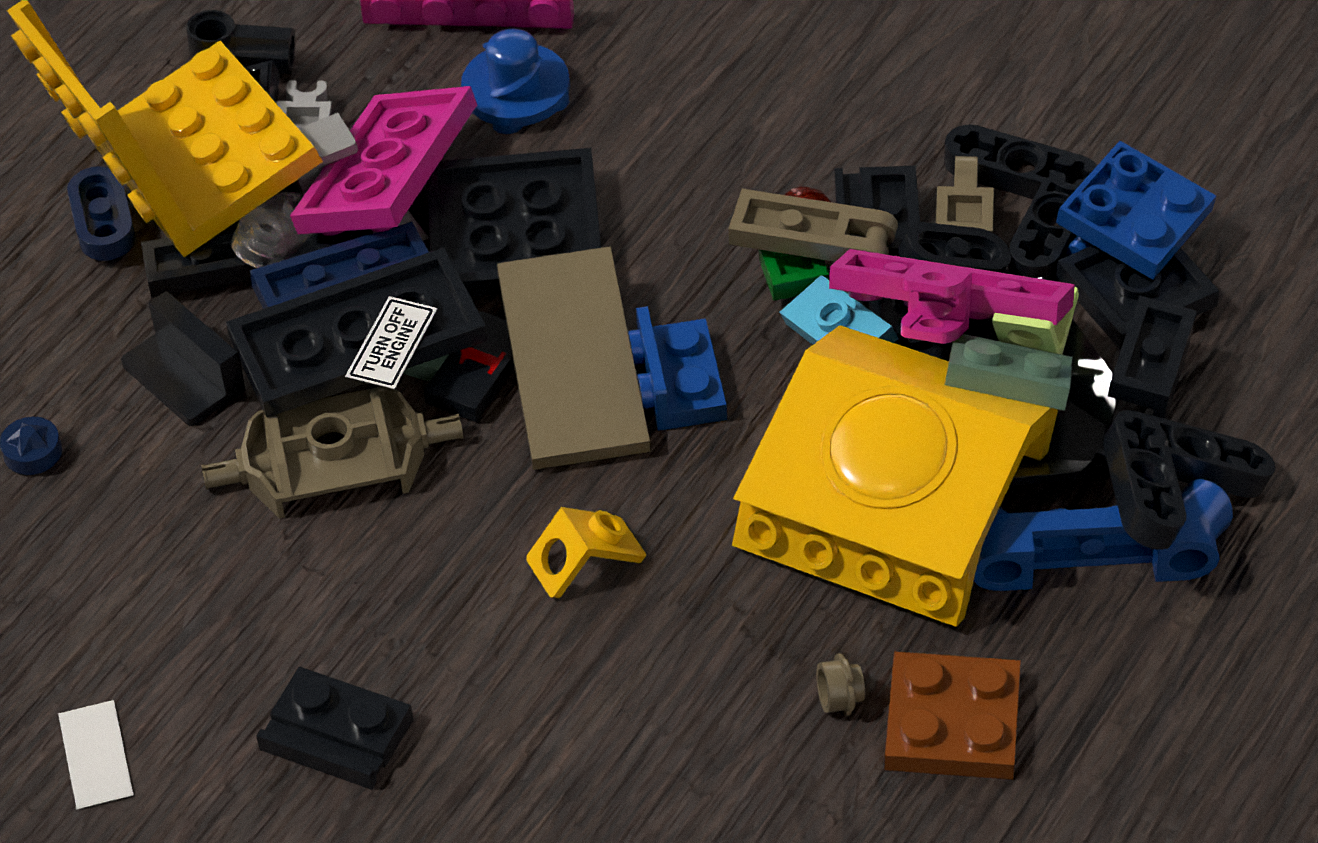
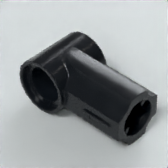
M204 10L196 13L189 18L186 24L190 60L197 53L221 41L243 67L272 60L279 73L292 74L296 46L295 29L234 24L230 15L218 10Z

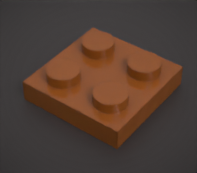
M894 651L885 747V770L1013 780L1021 660Z

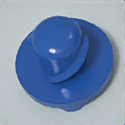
M506 29L493 35L488 42L483 44V48L486 50L470 61L462 75L461 87L471 86L477 102V106L472 113L479 119L492 124L493 129L498 133H516L523 126L543 121L556 112L562 111L569 104L570 81L566 64L553 51L537 45L536 39L524 30Z

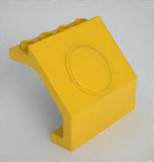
M839 325L805 350L733 497L734 500L740 501L732 546L957 627L965 619L980 552L1023 456L1040 461L1048 453L1058 409L946 386L945 379L949 361Z

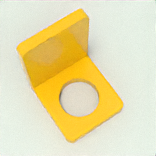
M561 507L527 554L526 560L547 594L552 598H560L590 556L641 563L646 557V553L621 517L601 510L591 512ZM561 540L566 547V562L558 574H553L548 564L549 551L556 541Z

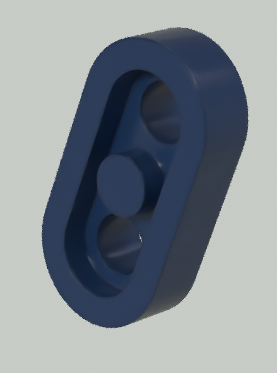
M90 167L78 172L70 180L67 191L82 252L86 256L100 261L113 260L125 255L133 247L136 236L124 185L122 186L108 167Z

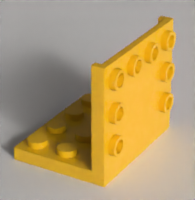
M21 0L7 10L19 29L11 35L13 41L30 64L33 63L38 71L36 74L52 99L55 102L61 100L66 109L61 111V114L79 139L86 135L89 136L122 186L125 184L131 191L127 197L143 220L148 223L153 219L183 257L195 251L323 162L313 144L221 41L197 53L188 63L163 80L153 83L144 93L119 110H116L111 102L100 108L85 90L28 0Z

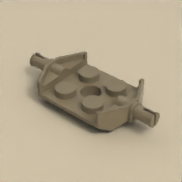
M382 386L322 398L268 418L263 410L257 411L248 420L241 449L235 450L237 459L207 465L202 464L201 466L206 490L239 482L242 485L248 484L249 490L280 519L285 518L282 502L397 479L401 481L403 494L409 493L424 457V448H429V444L459 438L463 439V431L459 414L424 421L423 414H416L398 390ZM330 432L344 435V438L333 444H322L316 441L320 436Z

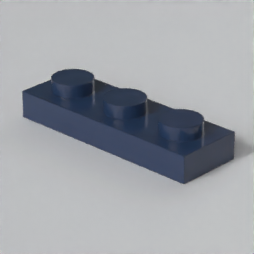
M409 222L387 231L372 233L250 270L251 282L264 309L429 253L413 222Z

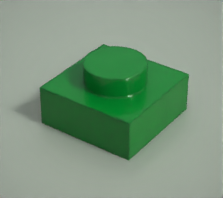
M759 250V262L773 301L798 296L821 275L829 280V273L824 260Z

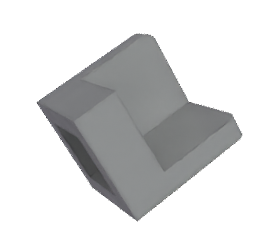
M339 113L298 128L313 144L323 160L318 166L292 183L301 199L325 165L358 152L356 140Z

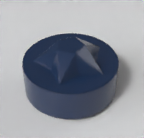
M25 417L16 420L5 428L0 437V449L4 462L10 470L18 474L34 475L42 473L53 467L62 453V444L56 426L51 421L42 417Z

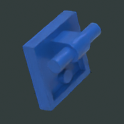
M1119 141L1059 208L1056 223L1077 235L1066 248L1067 256L1094 245L1153 280L1213 210L1216 195Z

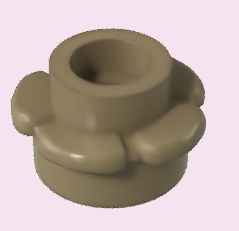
M836 654L834 661L818 663L816 673L817 688L824 712L843 711L845 717L850 716L855 708V703L863 702L865 698L864 678L859 664L850 665L843 654Z

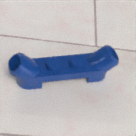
M1204 479L1191 481L1181 491L1186 510V522L1173 544L1163 550L1151 549L1132 539L1122 525L1118 505L1109 508L1076 510L1058 508L1049 511L1009 513L999 507L984 540L974 582L982 588L994 591L1032 589L1034 569L1152 563L1155 582L1200 578L1215 569L1220 560L1215 539L1230 526L1233 519L1231 501L1228 494L1214 482Z

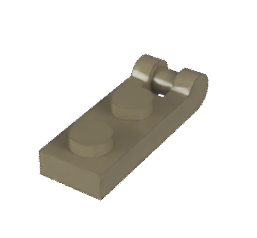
M741 189L728 228L729 245L834 262L849 249L890 255L887 245L894 241L898 222L892 214L882 210Z

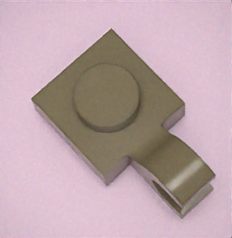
M955 156L954 187L937 186V224L982 228L993 233L994 188L977 187L978 157Z

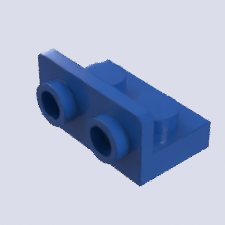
M648 306L636 308L637 330L628 331L634 365L643 364L645 373L637 374L643 409L653 408L657 430L727 420V404L706 318L652 327Z

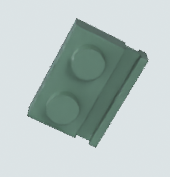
M963 334L952 342L945 379L946 386L1065 411L1071 382V356Z

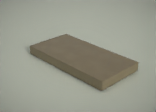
M611 246L497 263L499 284L533 470L650 452V439Z

